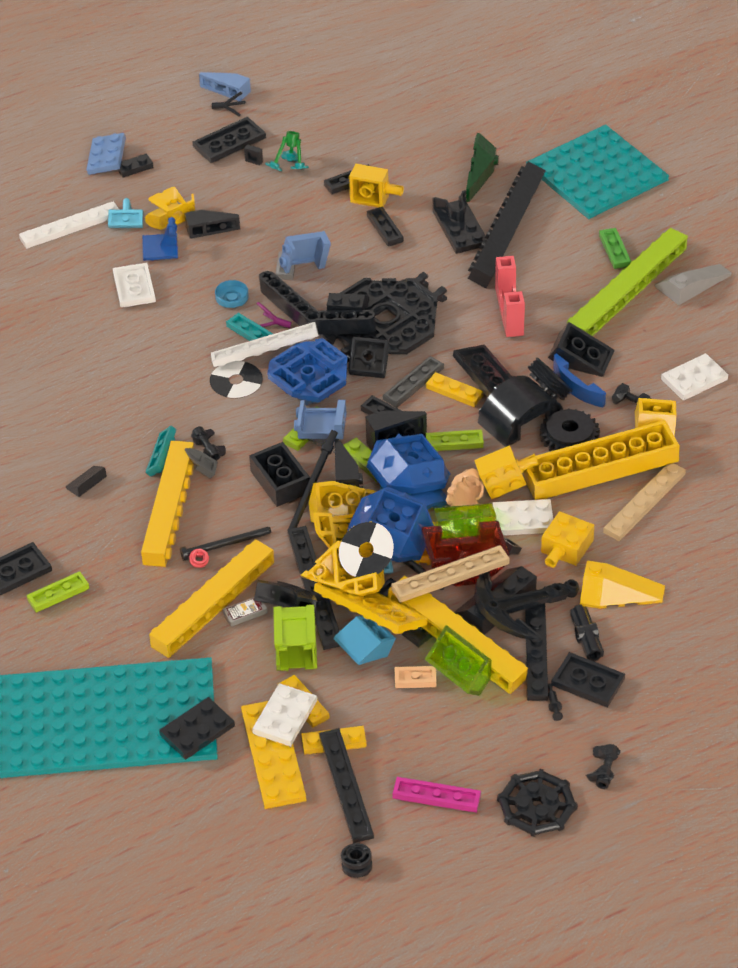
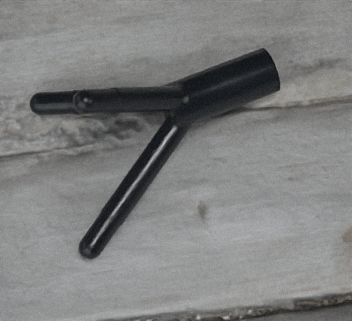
M240 91L225 102L212 103L211 107L212 109L225 108L237 116H241L239 112L229 106L246 104V101L232 102L242 94V91Z

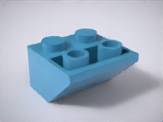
M363 615L356 616L334 637V640L358 665L388 657L396 639L385 627L377 625L376 622L370 619H365Z

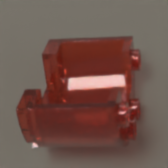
M499 521L479 522L477 536L441 539L443 532L441 526L421 527L422 537L432 569L500 545L509 557ZM505 566L491 570L490 578L496 575ZM479 575L452 585L455 587L475 585Z

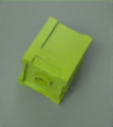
M314 605L282 608V606L273 607L276 670L289 671L291 668L316 669L317 647Z

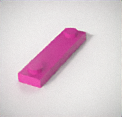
M397 777L392 795L393 799L477 813L481 790Z

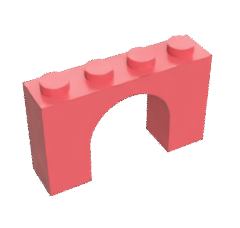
M514 256L496 257L495 290L506 337L524 336L525 302L522 291L516 292V264Z

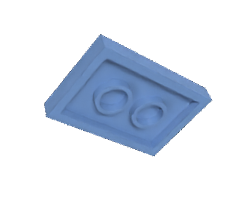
M114 133L108 136L93 138L86 169L88 175L120 169L126 141L124 133Z

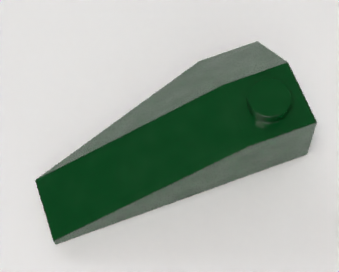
M480 133L476 134L474 142V154L471 158V168L466 186V202L472 200L493 174L495 165L499 164V155H496L497 148Z

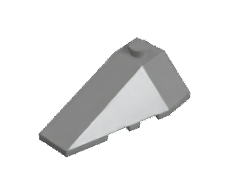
M716 264L667 277L655 284V287L676 304L681 305L728 278L732 273L722 265Z

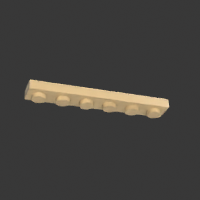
M674 463L666 465L604 527L603 533L620 541L682 479L686 469Z
M500 545L392 583L391 589L401 603L508 565L510 558Z

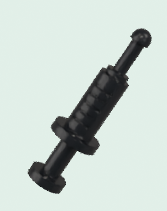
M549 683L548 697L550 704L548 708L551 712H554L552 715L553 720L560 721L563 718V714L559 712L562 709V704L558 701L556 692L553 691V686Z

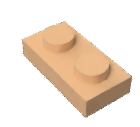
M436 666L395 667V688L436 687Z

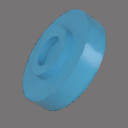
M228 280L220 283L215 289L216 302L226 308L242 306L249 298L248 287L241 281Z

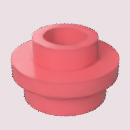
M195 549L191 552L189 561L192 566L203 568L209 562V555L203 549ZM201 557L202 561H197L195 558Z

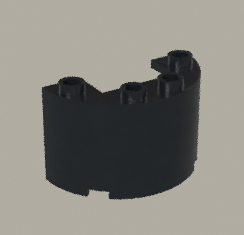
M512 376L502 384L495 386L493 392L478 412V424L504 447H507L521 440V426L544 413L545 419H547L548 414L552 415L553 411L563 410V407L530 377Z

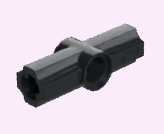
M582 604L575 605L570 610V617L574 624L576 640L578 644L581 643L587 659L598 661L604 656V650L599 640L597 624L592 622L587 607Z

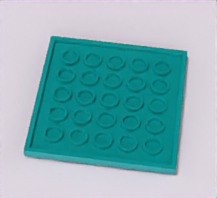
M606 124L529 160V162L546 170L541 180L587 219L593 218L669 180V175Z

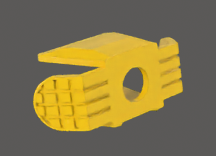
M176 187L168 188L162 193L149 197L148 200L159 208L145 216L146 223L152 228L162 230L167 227L170 217L175 218L176 225L185 222V213L195 211L194 193H191L192 200L185 202Z

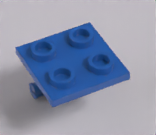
M174 217L168 219V225L164 234L142 236L143 261L178 258L177 225L175 224Z

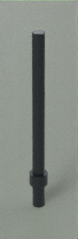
M335 430L330 431L326 442L323 443L320 449L322 452L288 529L298 527L310 499L313 483H317L327 457L333 451V443L338 434Z

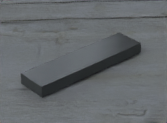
M429 356L383 394V400L396 408L399 407L424 386L435 372L439 373L443 370L444 363Z

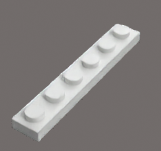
M113 201L20 233L19 237L27 249L108 221L109 210L120 209Z
M315 322L211 352L213 366H225L233 361H242L246 357L259 356L263 352L276 351L283 346H292L300 341L312 340L319 336Z

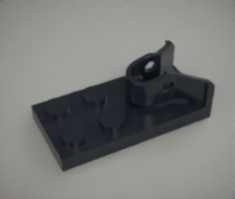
M466 190L462 191L459 200L448 202L446 199L438 197L432 198L433 213L456 254L478 249L483 240L487 241L486 235L466 202Z

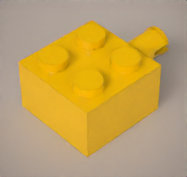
M355 164L349 175L351 203L379 208L384 207L389 194L403 195V185L389 183L388 169Z
M510 445L474 460L480 478L491 500L527 485L523 471L539 465L535 453L521 460L516 459Z
M559 511L541 538V553L548 555L545 558V564L548 567L554 568L558 561L562 560L577 566L594 541V524Z

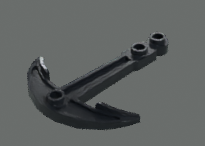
M490 571L479 575L475 584L474 597L482 615L498 629L515 637L540 640L541 635L531 629L520 618L514 621L509 614L544 603L566 600L567 597H576L579 591V584L577 581L570 579L564 584L554 583L543 587V589L495 598L491 591L492 581Z

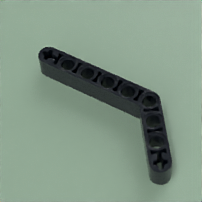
M264 271L259 274L261 293L299 326L315 322L318 335L371 334L376 331L375 313L371 310L317 311L272 271Z

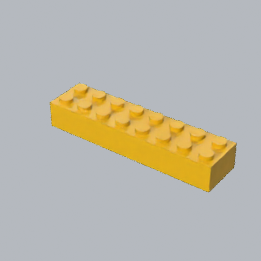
M663 420L537 455L536 458L539 465L524 470L523 476L534 500H542L679 462L680 445L666 421Z

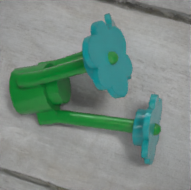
M287 131L286 136H283L275 160L265 164L273 169L282 171L283 168L279 167L280 164L278 163L281 156L282 159H287V161H298L290 169L309 168V165H305V162L301 161L300 133ZM286 144L290 147V150L284 151L281 155L283 148ZM296 145H297V153H296L295 151H293V149H294V147H296Z

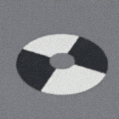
M233 361L225 366L217 367L212 372L210 385L221 396L241 398L254 393L261 386L263 377L261 371L253 364ZM238 374L243 377V381L240 384H231L229 382V378L232 375Z
M364 522L352 527L344 535L339 547V558L343 568L354 577H361L372 573L379 574L387 567L392 558L394 549L392 537L389 531L378 523ZM365 542L371 543L374 548L372 555L367 558L361 557L359 554V547Z

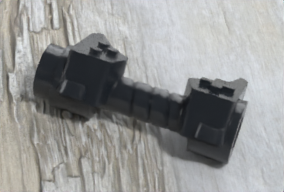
M624 383L619 385L612 395V401L616 405L625 398L636 403V405L638 398L652 399L645 393H642L640 396L630 393L629 385Z
M201 426L193 429L191 437L196 445H203L205 447L203 453L216 461L226 454L225 446H216L209 442L208 439L215 435L212 429L204 430Z
M607 744L593 748L594 757L605 760L603 765L593 773L587 774L586 777L589 781H596V786L600 789H607L614 778V773L611 771L612 762L618 758L621 752L616 745Z

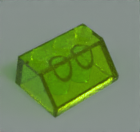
M492 503L434 508L439 543L450 545L459 541L471 543L473 540L487 542L498 538L497 516Z
M445 625L425 660L467 694L480 696L491 679L492 660L448 625Z

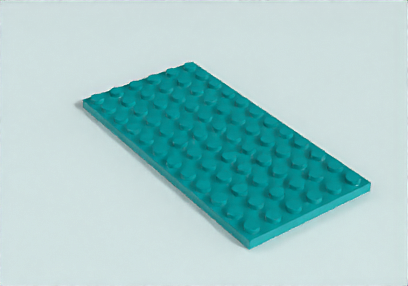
M212 657L0 675V778L218 759L217 739L185 760L159 733L161 728L207 697L214 701Z

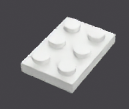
M147 263L112 268L121 308L156 302Z
M705 353L661 374V380L684 401L728 380V374Z
M551 499L493 502L496 536L544 533L553 521Z
M279 683L252 728L253 734L291 747L315 706L317 696Z

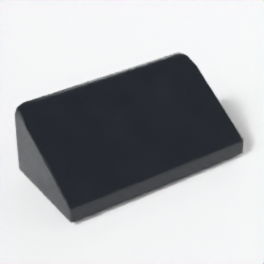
M92 466L69 483L66 489L80 497L107 477L105 467Z

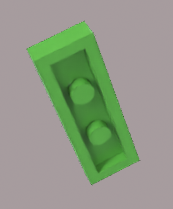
M617 229L600 230L599 237L613 268L628 267L631 259Z

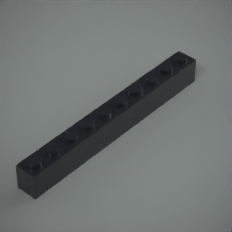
M529 161L525 167L521 166L517 173L520 177H515L512 183L515 187H510L507 193L509 198L505 197L501 205L504 208L500 207L496 217L498 219L494 218L490 226L493 230L489 228L485 236L487 241L483 240L479 247L482 251L478 250L473 259L476 263L472 261L468 269L471 273L467 279L487 288L496 271V257H503L546 170Z

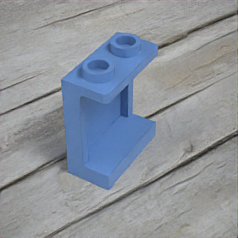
M325 231L287 236L285 238V242L282 245V255L279 258L280 266L283 267L285 273H290L291 265L315 262L318 269L325 268L331 245Z
M301 400L300 407L296 408V418L298 419L294 420V431L298 432V439H327L331 430L338 432L336 439H343L347 417L346 400H338L337 408H306L305 400Z

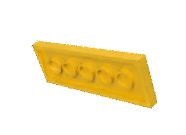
M315 583L314 591L321 594L322 597L329 598L335 601L336 604L349 608L351 612L363 615L365 619H370L376 622L377 625L390 629L395 634H402L404 631L416 630L418 627L427 625L428 617L377 592L360 597L321 583Z
M268 701L241 706V713L264 809L307 801L293 744L290 747L253 734L252 728Z

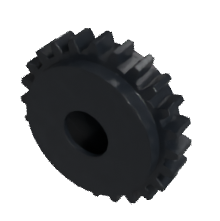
M568 408L565 410L560 409L558 412L553 411L552 415L548 414L547 419H543V423L540 426L541 442H544V447L549 446V451H555L595 440L600 436L599 424L595 423V418L591 419L590 414H585L584 411L581 412L577 409Z

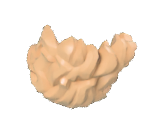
M473 468L467 469L455 476L451 482V487L447 490L446 502L451 508L455 507L456 513L460 512L461 514L468 515L469 513L476 512L478 509L477 500L482 497L485 487L480 479L479 472Z

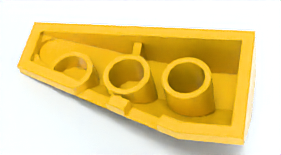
M336 481L313 483L309 499L311 522H314V512L332 513L333 519L353 518L361 499L377 491Z
M587 561L580 604L585 607L602 609L607 608V605L618 604V607H624L628 603H636L638 605L662 603L665 585L607 563Z

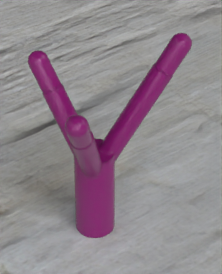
M257 302V305L265 311L263 315L273 320L272 322L260 324V326L264 328L279 325L291 328L292 322L276 317L260 302Z

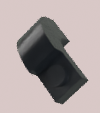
M258 580L254 595V601L279 605L284 608L314 605L315 610L317 602L316 597L309 591L281 581L274 583Z

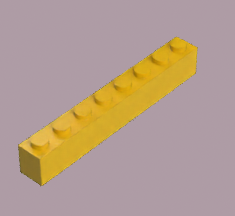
M171 441L141 550L143 565L166 567L168 559L172 557L171 546L175 545V531L179 530V517H182L183 514L182 503L186 502V489L190 487L189 476L193 475L194 471L193 462L185 452V448L194 449L193 442Z
M256 539L251 544H248L242 552L234 556L224 568H221L214 577L207 580L198 591H195L187 601L180 604L178 609L171 615H168L159 626L152 629L149 634L151 648L170 658L219 614L223 608L229 605L274 564L273 549Z
M404 575L399 581L406 579L408 577ZM391 587L389 588V599L428 617L427 625L422 626L424 630L507 693L511 694L526 680L528 668L523 662L515 659L507 650L499 647L491 638L483 635L475 626H471L459 614L451 611L446 604L435 599L430 592L400 603Z

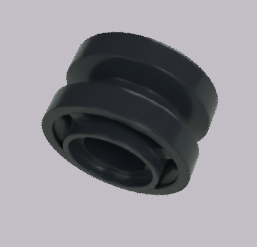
M353 843L347 845L342 850V870L347 876L361 878L371 872L372 853L368 846L361 843Z

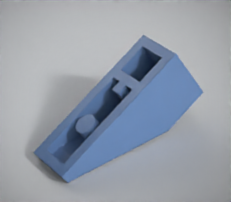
M199 73L200 87L231 98L242 91V94L234 99L241 101L251 92L250 78L240 74Z

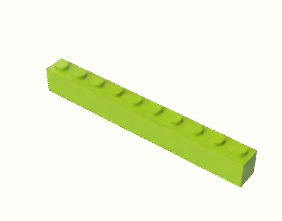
M669 228L665 233H662L655 242H652L645 251L641 252L639 257L632 260L627 268L623 269L605 288H602L584 307H581L573 317H570L567 323H572L591 336L595 335L687 249L688 236L673 228Z

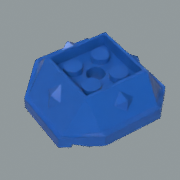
M323 338L316 339L315 341L300 342L270 360L267 372L268 379L291 397L297 398L300 401L305 400L306 406L313 402L319 403L346 385L347 356Z
M398 434L395 438L377 440L366 466L383 489L390 487L408 494L444 489L451 475L439 452L434 449L423 434L411 436Z
M386 487L361 499L347 529L349 531L353 526L370 521L382 525L388 530L393 540L394 548L391 560L405 562L421 559L433 533L434 525L424 501L412 497L406 492L403 493Z

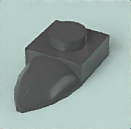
M185 448L188 457L196 464L195 469L211 479L215 475L218 462L199 450Z

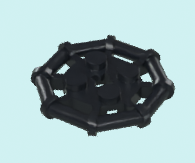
M544 769L520 775L513 774L504 790L497 795V801L500 803L505 817L504 822L507 825L515 826L531 834L533 837L536 834L562 831L572 813L578 809V803L575 802L569 787L570 782L545 772ZM533 780H538V783H537V782H529L527 785H524V784H523L524 782L533 781ZM543 780L557 787L553 789L547 785L542 784ZM516 787L519 790L518 794L515 797L510 796ZM562 792L566 802L559 801L558 795ZM534 801H540L542 805L534 806ZM509 805H515L517 812L512 813ZM559 810L563 811L559 818L555 817ZM520 819H523V820H525V821L531 823L532 825H530V824H528V823H526V822H524V821H522V820H520ZM544 820H546V822H550L546 824L537 825Z

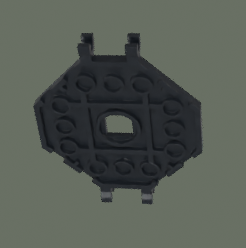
M424 271L418 277L407 279V281H396V278H382V281L363 278L340 293L368 295L369 299L366 310L373 311L375 316L387 309L395 318L386 322L375 318L376 331L371 334L322 335V337L332 345L336 339L347 347L340 350L347 356L348 362L350 360L353 337L388 340L390 344L388 354L407 355L434 337L438 301L444 302L447 300V296L444 295L447 289L441 286L433 293L426 287L429 286V283L425 280L428 278V275Z

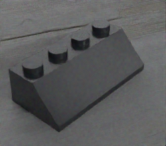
M523 566L506 569L492 581L491 591L495 598L534 591L537 587V576ZM474 596L454 612L459 614L471 626H475L483 635L495 627L482 615Z

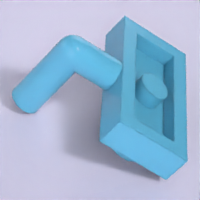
M125 198L122 210H109L108 227L143 228V209H132L130 200Z

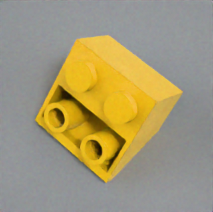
M638 398L635 409V428L665 420L675 436L676 401Z

